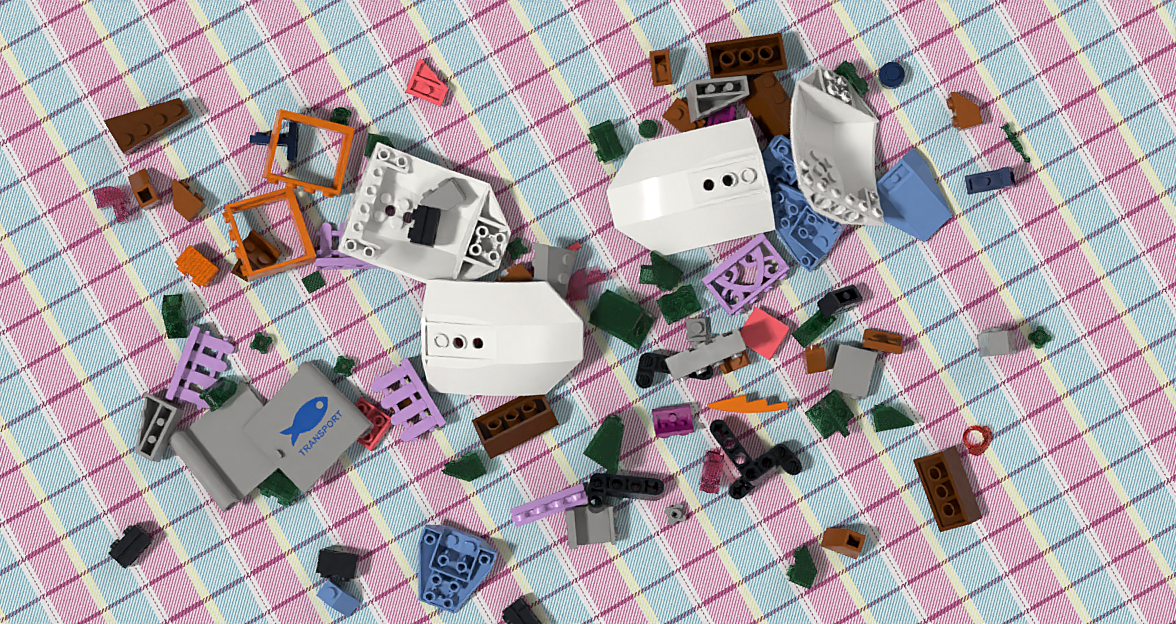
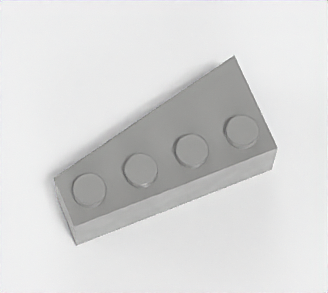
M533 242L535 258H532L534 277L531 278V282L547 281L565 300L576 251Z
M737 327L664 360L673 381L678 379L679 382L689 379L688 374L696 372L698 375L707 371L706 366L713 364L716 367L725 363L724 359L729 356L735 359L743 355L741 351L747 348Z

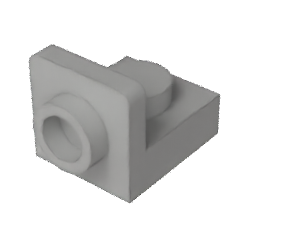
M705 318L686 319L687 342H691V346L707 341Z

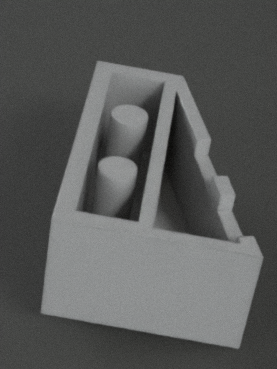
M747 75L692 80L685 86L691 123L731 106L749 95Z
M1001 327L982 330V334H977L979 357L1018 354L1015 331H1001Z
M144 392V407L141 410L142 420L138 431L135 453L150 461L160 462L169 444L170 434L176 430L185 410L154 394Z

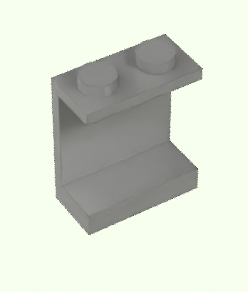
M838 344L836 349L837 356L827 389L831 390V394L842 396L843 393L850 394L849 398L861 401V397H867L877 353Z
M611 503L605 504L604 509L596 514L591 513L587 506L565 508L569 549H577L579 545L607 542L616 545L615 539H619L618 527H614V520H617V512Z

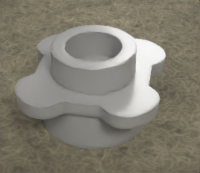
M677 503L673 507L665 508L664 512L668 516V524L674 525L675 522H684L686 520L681 504Z

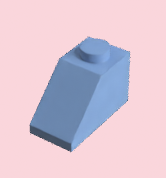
M331 578L327 580L316 594L317 597L331 608L347 617L352 614L360 603L357 598Z

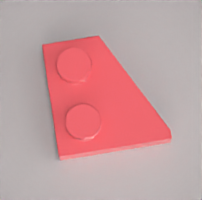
M419 58L405 92L441 107L448 88L426 63Z

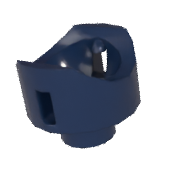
M896 62L884 64L878 72L879 82L886 89L897 88L905 77L903 67Z

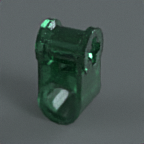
M227 376L221 377L210 387L202 391L199 398L204 399L209 406V410L213 412L237 392V384ZM230 382V388L224 391V384Z

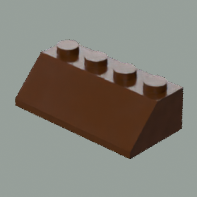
M782 33L705 43V56L711 79L746 76L788 69Z
M773 72L764 73L748 84L749 95L742 101L769 143L777 135H783L791 141L790 118L792 101Z
M544 394L519 396L472 420L479 439L490 459L559 425Z
M956 445L913 460L940 532L966 526L982 518Z

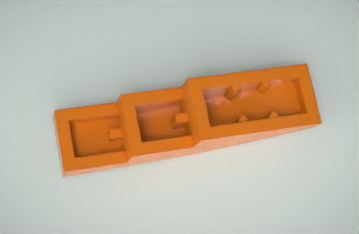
M745 395L707 404V408L738 413H765L788 409L786 401L767 405L766 398L747 402Z

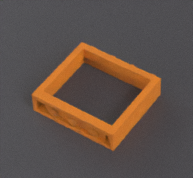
M283 109L277 110L262 178H266L267 182L278 185V182L286 183L285 187L297 189V186L303 187L304 191L315 194V191L323 192L322 196L333 198L334 195H340L355 128ZM282 120L343 135L331 188L271 173Z
M286 187L225 205V212L222 213L225 223H229L230 230H228L231 241H235L237 246L234 248L237 259L241 258L243 265L240 268L243 276H247L248 282L315 262L316 254L292 188ZM285 200L305 256L252 271L233 214Z

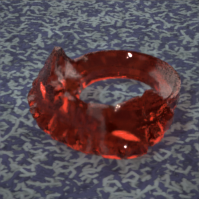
M970 426L963 434L964 445L973 456H979L984 453L992 439V431L987 426ZM977 430L982 434L984 442L981 446H974L968 443L967 434L970 431Z

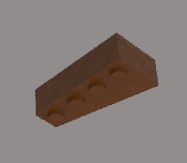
M176 98L103 121L122 153L128 156L191 119L193 116L185 102L181 98Z

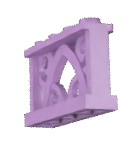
M760 233L700 281L706 286L728 316L731 314L736 316L744 310L742 306L745 303L752 304L759 298L757 296L759 292L763 290L766 293L774 286L772 284L773 281L777 278L779 281L789 274L787 270L790 267L770 244L765 235ZM761 242L768 249L772 256H767L763 258L761 249L759 247V244ZM751 255L752 260L756 258L757 261L748 263L746 262V256ZM767 260L776 261L778 264L777 272L770 274L768 269L773 266H764V262ZM738 261L746 267L757 265V276L754 285L733 284L737 278V268L734 263ZM727 271L733 272V278L730 282L727 281L730 277L725 275ZM763 275L766 278H770V280H768L761 286ZM714 280L725 288L721 296L710 284L711 281ZM728 290H733L730 294L731 300L734 295L739 298L738 302L734 305L728 304L725 300ZM742 292H753V293L750 294L747 298L744 299V295H743Z

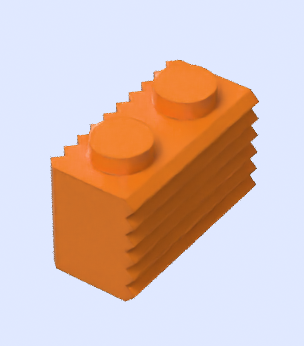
M188 245L175 261L178 265L177 269L184 275L188 273L192 276L191 281L198 287H208L221 271L219 267L192 245Z

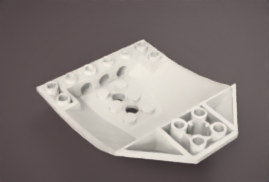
M821 65L796 82L791 102V145L799 187L813 211L841 224L883 226L885 223L879 202L880 198L877 193L874 162L877 123L880 121L844 76H840Z
M749 117L634 145L606 190L615 229L660 257L776 230L770 188L763 158ZM725 175L732 177L733 183L731 186L723 184L722 179ZM705 180L713 181L714 188L711 191L704 189L703 183Z
M377 142L355 192L337 251L425 284L427 279L474 281L499 269L511 231L490 183L446 169ZM454 178L466 198L450 210L441 209L434 248L411 244L410 239L407 237L409 228H413L414 220L406 223L403 220L404 213H412L414 208L417 209V206L421 205L422 194L429 189L434 191L439 188L437 184L444 179L451 180ZM388 205L393 206L395 209L393 216H388L385 213V208Z
M427 279L421 318L422 362L429 392L487 396L547 394L584 359V321L547 281L479 282ZM456 337H459L463 340V347H459L456 345ZM475 338L482 339V348H477L474 345Z

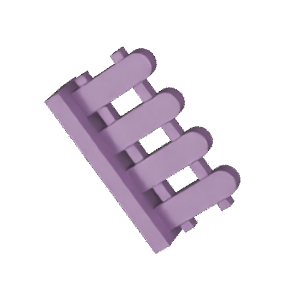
M345 222L340 224L339 231H332L329 223L321 224L320 231H316V236L320 237V250H316V255L320 256V258L315 259L317 270L381 268L337 250H332V237L339 236L340 243ZM339 255V258H332V256Z
M193 325L165 398L173 400V397L179 398L178 402L182 403L183 400L197 405L196 409L201 410L202 407L210 408L212 406L213 400L207 396L208 390H217L219 388L220 382L214 378L216 371L224 372L227 365L221 360L223 353L231 354L234 347L231 343H228L229 338L224 337L223 340L210 336V331L205 330V333L199 332L200 327ZM195 343L200 344L198 351L193 350ZM204 346L218 351L217 357L214 358L203 354ZM188 361L193 362L190 369L186 368ZM197 364L210 368V375L207 376L196 372ZM181 379L186 380L183 387L179 386ZM190 382L203 386L202 394L188 389Z
M406 357L400 361L401 366L393 365V370L381 378L379 374L374 377L376 380L371 384V389L375 393L383 391L386 397L381 400L382 408L389 409L392 407L395 411V414L391 417V423L395 426L403 424L406 429L401 433V440L404 442L412 440L415 443L418 441L417 436L427 430L431 433L435 431L434 426L438 425L440 428L446 422ZM407 375L411 380V382L408 384L404 379V377H406ZM400 381L403 387L390 394L387 387ZM418 392L421 399L417 400L414 393ZM409 397L412 404L399 410L396 404ZM428 409L431 415L427 417L423 410ZM419 413L423 420L410 427L407 420Z
M583 483L510 509L512 521L515 522L516 527L564 511L565 508L586 503L588 497Z

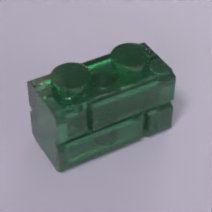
M610 119L589 128L590 133L587 136L591 145H596L598 151H595V155L599 162L602 161L606 165L625 156V152Z
M279 471L274 472L257 487L261 489L260 493L268 498L274 496L278 499L277 503L285 507L288 505L293 506L301 492L285 474Z

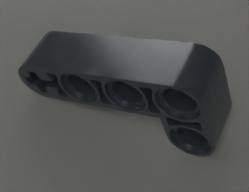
M655 353L642 354L639 358L635 378L637 386L642 389L649 388L653 383L655 372L670 374L669 370H664L661 367V362L671 356ZM650 356L653 359V364L650 367L644 366L642 363L643 357ZM711 365L706 366L709 374H706L705 377H702V373L696 374V376L690 373L688 374L689 378L708 380L713 375V368ZM641 375L649 377L650 382L648 385L643 386L639 383Z
M716 419L710 424V432L748 485L756 486L777 471L778 464L772 454L764 453L753 461L723 420ZM716 429H722L725 436L722 437ZM735 442L733 448L728 449L726 448L727 443ZM739 457H746L745 462L742 464L737 463V459ZM766 461H773L771 467L766 468L763 466ZM750 472H757L756 477L753 479H749L748 474Z
M778 443L765 452L772 454L778 466L787 474L797 475L801 472L802 464L786 445ZM777 447L784 448L785 454L783 457L778 458L775 455ZM791 461H795L798 466L794 472L788 470V464ZM740 475L728 486V494L733 499L739 500L756 486L748 485ZM742 479V481L744 482V484H746V485L749 486V487L746 489V488L743 486V487L740 489V492H741L740 495H737V494H734V495H733V494H732V493L734 492L733 487H734V486H736L737 488L740 487V486L742 485V483H740L739 481Z
M595 473L590 477L587 508L591 513H600L604 509L606 496L658 501L663 496L664 483L656 478ZM595 481H600L603 485L601 487H595L593 483ZM614 483H619L622 487L620 489H615L612 485ZM633 485L640 486L641 490L634 491L631 487ZM597 499L601 502V504L595 506L591 503V501Z

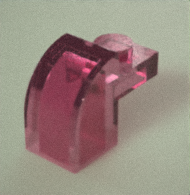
M112 186L93 190L97 209L105 210L113 207L117 223H129L128 217H130L128 207L124 206V204L130 203L131 200L124 191Z
M581 268L573 273L568 284L570 302L589 299L587 284L606 281L605 273H601L600 270L589 271V275H586L585 268Z
M705 451L699 491L718 494L724 465V453Z

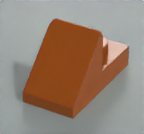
M669 49L649 51L653 87L672 84Z

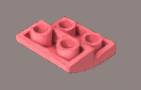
M755 307L740 330V334L747 347L770 361L790 328L763 310Z
M360 397L355 406L374 424V428L365 437L358 438L356 441L373 452L392 425L391 417Z

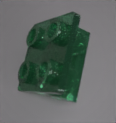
M835 389L805 412L824 439H827L836 431L844 438L851 434L846 427L848 426L847 422L854 417V414Z

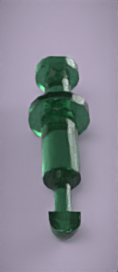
M1008 122L1003 124L1000 129H1003L1007 134L1005 140L1010 141L1016 152L1021 154L1025 163L1030 162V158L1025 156L1023 147L1016 137L1017 132L1012 133Z

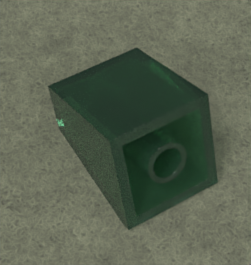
M606 289L600 296L596 309L591 312L588 322L632 348L639 350L657 317L643 307Z
M613 413L612 416H606L583 454L616 475L618 472L624 425L621 423L623 419Z

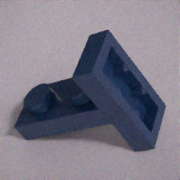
M289 122L288 137H286V134L280 133L277 146L287 147V161L297 163L299 124L295 122ZM255 132V135H250L249 143L252 145L269 146L271 136H267V133Z
M1002 167L998 170L965 176L968 195L1016 187L1014 171L1011 167Z

